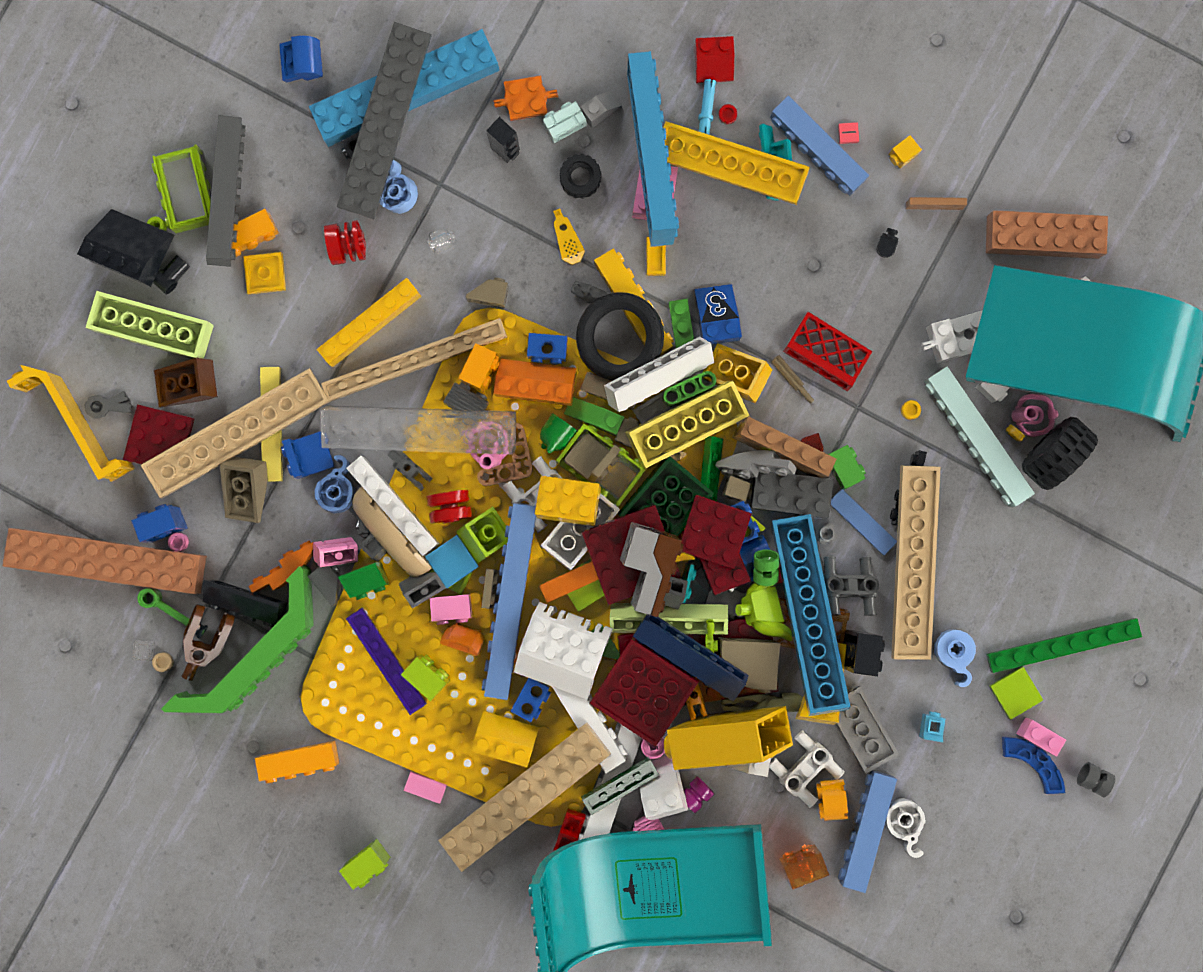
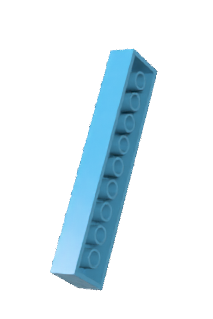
M483 29L426 54L408 111L500 71L496 57ZM377 76L309 106L323 140L328 147L347 139L361 130Z
M651 51L628 54L627 79L650 246L654 247L674 244L675 237H678L679 220L678 217H675L676 200L672 197L674 185L673 181H670L671 165L667 162L669 150L668 145L665 146L666 129L662 127L664 116L663 110L660 111L661 95L657 91L659 81L658 76H655L656 60L652 59Z
M811 514L773 520L771 528L776 552L779 554V568L808 715L815 716L849 710L851 706Z

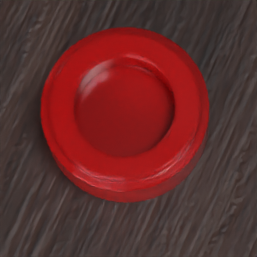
M731 104L723 105L719 110L720 121L724 124L734 123L737 119V109Z

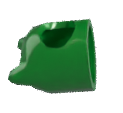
M552 413L540 432L541 448L547 449L548 453L561 451L566 448L578 430Z

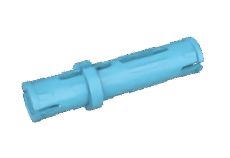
M711 79L704 80L701 114L698 116L700 121L699 132L710 135V126L714 117L712 110L716 81L712 80L711 83Z

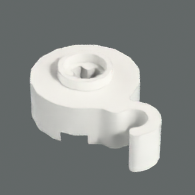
M895 799L889 807L885 821L886 828L897 838L905 840L903 846L910 856L918 858L924 854L919 848L911 850L912 845L918 842V836L926 822L924 812L921 807L909 799ZM903 815L908 816L906 823L900 821Z

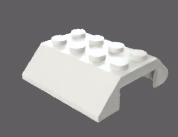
M539 602L518 652L514 673L588 699L595 674L613 628L605 626L601 633L602 624L598 623L594 633L587 631L590 628L591 620L586 619L582 626L583 617L568 612L564 619L566 613L564 610L559 612L557 619L552 618L554 607L550 606L546 612L547 604Z

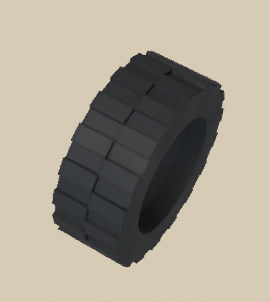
M575 154L563 162L560 168V183L563 190L569 196L584 199V197H590L596 193L597 188L599 189L601 171L595 159H592L589 155ZM582 167L588 170L590 179L585 185H576L572 181L571 174L574 169Z

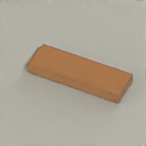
M910 197L906 202V209L963 210L967 206V198Z

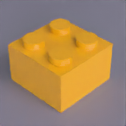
M475 343L459 376L460 381L482 393L485 389L488 390L492 383L491 375L493 372H497L501 363L497 353Z

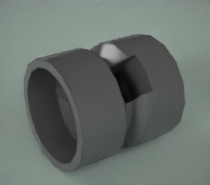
M1087 762L1078 774L1077 784L1088 790L1092 789V792L1104 798L1109 795L1114 787L1115 775L1105 770H1100L1096 765Z

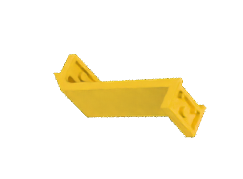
M20 365L23 371L14 373L12 378L7 380L10 388L23 392H28L44 383L98 480L105 478L113 482L135 469L132 462L119 459L109 461L62 377Z

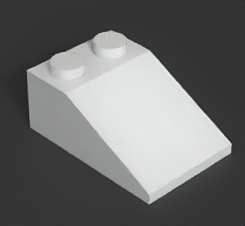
M666 755L657 759H650L657 769L659 776L640 786L645 817L652 821L687 811L688 806L679 770H674L672 759H669Z

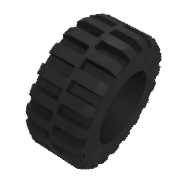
M1068 417V419L1063 420L1050 430L1033 447L1022 463V470L1042 489H1053L1062 481H1065L1088 459L1098 444L1097 435L1077 417Z

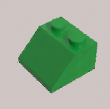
M375 562L338 577L350 598L356 597V600L367 597V593L374 590L375 593L386 589L385 586L389 584L381 562Z

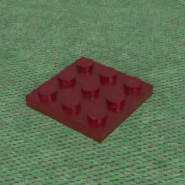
M137 404L123 460L138 464L149 461L189 438L195 419Z
M695 495L681 538V544H683L682 553L734 570L752 513Z

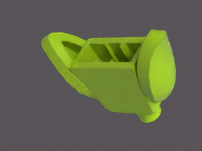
M757 583L750 585L746 591V596L741 599L742 604L736 605L735 611L737 616H745L746 624L753 626L763 635L792 641V631L789 627L782 624L784 619L776 586H762Z

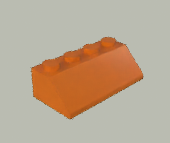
M509 359L500 360L501 363L496 373L493 393L496 397L572 406L577 368Z

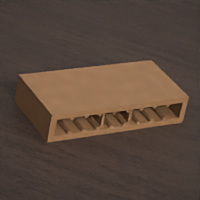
M747 417L739 422L732 437L756 450L774 451L781 459L790 460L796 466V469L812 477H829L837 460L751 417Z

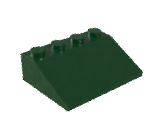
M669 456L661 460L620 509L618 515L622 517L656 505L665 532L678 536L686 526L695 495L709 499L714 493Z

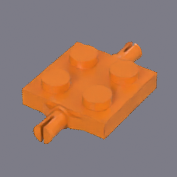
M541 75L505 81V98L494 100L495 108L506 106L509 111L510 121L543 116L547 114V99L558 97L557 89L545 91Z

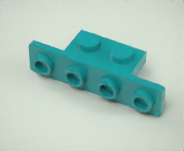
M760 124L761 152L792 161L791 141L784 139L774 142L772 126ZM766 195V198L769 200L779 201V199Z

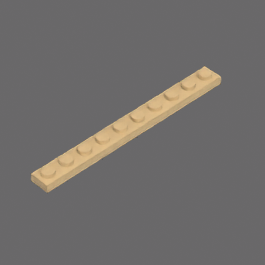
M499 318L323 382L321 385L328 400L331 402L471 351L475 343L485 346L507 338L502 320Z

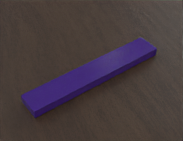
M364 608L347 617L346 620L408 713L411 715L425 706L427 703L420 692L401 676L404 668Z

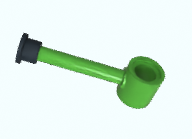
M148 588L139 592L137 601L140 606L144 608L157 607L187 626L189 618L162 601V594L158 589ZM148 593L153 595L152 603H149L146 599ZM201 624L200 628H197L195 634L198 639L206 632L207 625Z

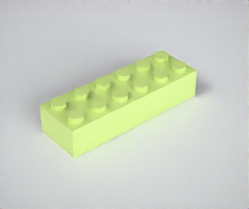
M96 291L86 328L94 332L192 359H204L214 327L213 324L205 320Z

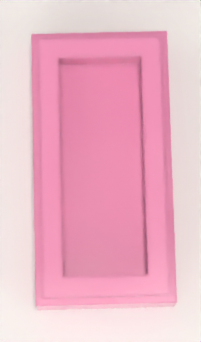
M411 771L404 791L440 804L447 785Z

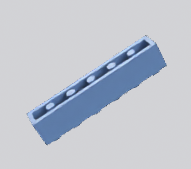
M789 95L772 111L770 116L772 123L777 128L780 127L790 141L797 143L799 150L803 154L807 153L812 158V163L816 167H821L825 171L826 177L838 184L841 192L851 196L867 180L869 174Z
M874 770L866 775L865 793L862 792L859 804H861V807L854 817L856 825L854 831L851 830L849 835V842L851 843L849 849L845 850L843 858L845 861L844 868L840 869L838 879L843 887L866 893L897 782L894 776Z

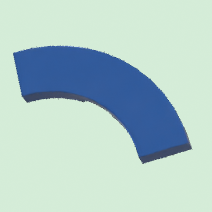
M1002 737L1003 756L1017 758L1028 763L1039 775L1045 794L1066 793L1062 775L1046 752L1025 740Z

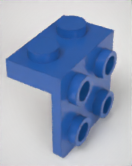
M317 432L296 440L286 439L282 441L283 446L281 450L284 457L288 458L289 464L287 468L289 474L293 475L294 478L300 479L334 467L329 446L323 432Z

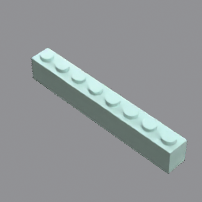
M945 367L925 380L927 392L930 395L933 394L936 398V405L947 414V421L958 430V437L969 446V453L980 462V469L991 478L990 483L994 489L999 490L1002 494V501L1007 506L1016 507L1034 495V491L950 369Z

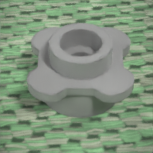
M827 523L824 527L819 526L816 528L815 532L819 535L820 544L825 545L828 541L837 540L833 524Z

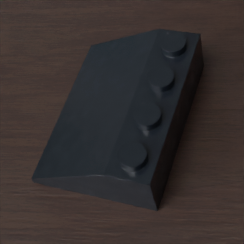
M111 209L84 237L77 255L151 287L175 235Z

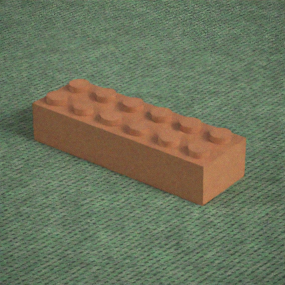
M993 210L987 216L986 253L1099 259L1107 254L1108 216Z

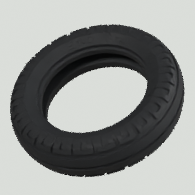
M625 292L610 293L593 301L583 312L576 331L577 349L581 359L593 373L601 378L613 381L659 358L664 344L663 325L656 310L643 298ZM615 310H628L637 315L642 321L646 331V342L642 352L636 359L626 364L617 365L606 361L598 353L594 342V333L598 322L606 314Z

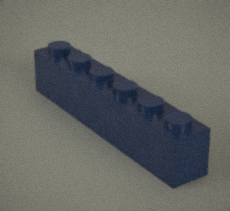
M646 614L633 635L639 643L647 645L656 654L664 656L673 665L681 667L690 676L698 678L707 687L718 691L724 698L734 701L747 683L749 675L659 617Z

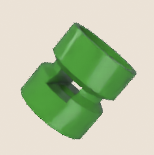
M766 549L754 553V582L762 586L776 584L779 580V554L773 550Z

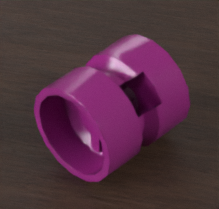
M698 776L689 783L690 789H683L687 806L695 814L702 808V801L708 802L715 795Z

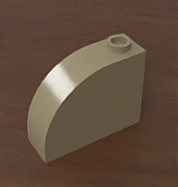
M718 637V656L749 675L745 687L758 689L759 692L763 693L777 690L779 642L776 640Z

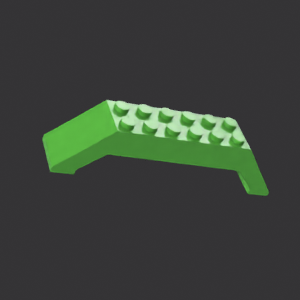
M299 566L286 579L289 583V611L210 693L189 694L187 691L175 694L161 709L164 712L224 713L227 711L232 712L234 709L237 710L244 703L242 699L254 693L258 688L256 685L261 681L264 682L271 675L269 671L274 667L280 666L285 660L283 657L288 653L291 654L298 647L296 643L301 639H306L312 631L310 629L314 626L312 581L308 578L311 574V569L308 566Z

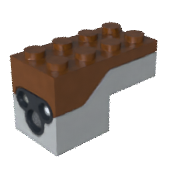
M631 522L620 557L624 566L641 570L631 605L635 611L658 617L665 607V601H663L665 593L668 594L671 588V582H669L671 574L674 575L677 569V563H675L677 555L680 556L683 550L682 540L677 535Z

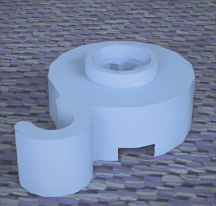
M393 160L380 204L393 213L402 214L413 208L417 201L418 190L413 180L401 174L400 163Z
M956 629L942 632L934 643L935 656L938 661L952 668L954 672L962 673L964 676L963 680L956 681L955 685L966 687L972 681V675L966 669V666L973 661L976 654V645L973 638L968 633ZM953 644L958 646L957 653L951 651Z

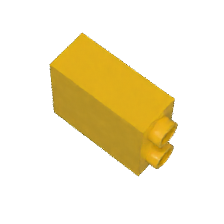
M786 706L707 714L708 716L705 717L700 715L695 720H689L668 729V735L664 739V751L666 756L672 759L674 770L764 762L793 746Z

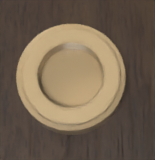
M166 652L158 653L154 656L152 665L156 671H168L173 666V657Z

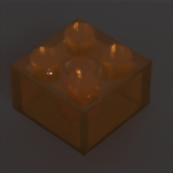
M804 845L800 848V851L795 853L789 851L784 853L782 858H779L792 890L829 876L822 854L815 845Z

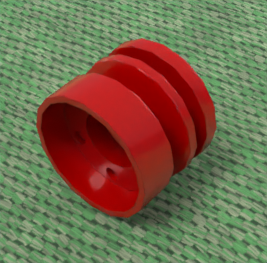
M358 220L352 221V230L349 222L344 223V231H341L338 223L324 226L327 253L332 265L345 264L346 254H349L352 262H356V253L360 261L366 259L365 236Z

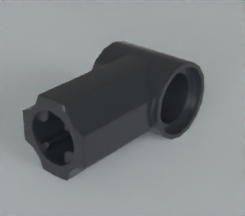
M176 255L164 269L158 271L153 284L166 295L170 294L176 288L177 281L190 266Z

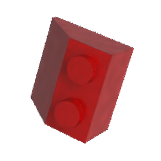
M734 36L696 38L694 44L696 83H704L706 79H711V82L712 80L716 82L734 81Z

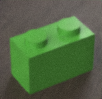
M846 445L828 454L837 459L832 472L841 489L845 490L866 479L864 476L866 472L861 464L858 465L855 459L857 455L852 447L849 448Z

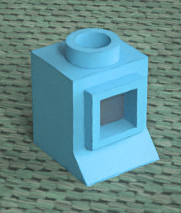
M929 711V715L922 714L919 737L926 740L943 742L946 719L940 717L941 713Z

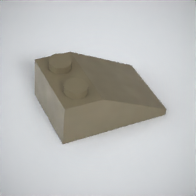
M234 457L221 463L220 471L225 518L259 523L261 521L268 481L266 461Z

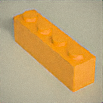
M330 741L260 755L255 758L259 781L265 780L266 783L278 781L277 778L284 777L287 780L297 777L296 774L304 773V776L315 774V770L323 769V772L334 770V766L339 764L336 742Z

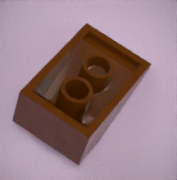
M194 358L154 370L158 405L161 408L218 397L213 360Z

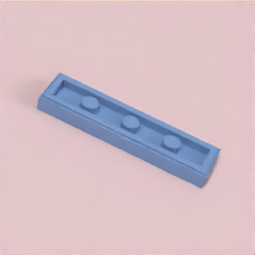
M840 489L831 498V506L883 556L897 543L843 489Z

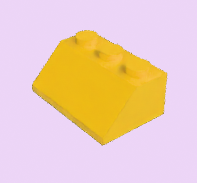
M483 711L471 751L528 767L539 726Z

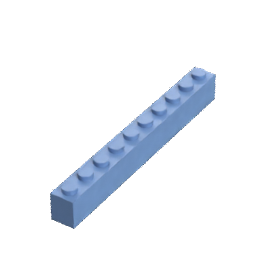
M515 502L513 507L509 506L508 518H511L510 526H506L505 537H508L507 545H503L502 550L505 562L500 565L499 576H502V581L498 583L496 595H499L498 603L495 602L493 614H496V621H492L490 633L494 634L493 641L489 640L487 650L491 654L490 660H486L484 671H487L488 674L487 679H483L482 690L485 691L484 697L508 700L536 522V505Z

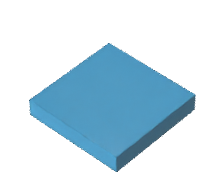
M458 535L425 556L444 583L446 589L479 567Z

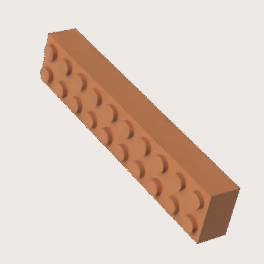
M9 528L2 566L190 594H201L207 556Z

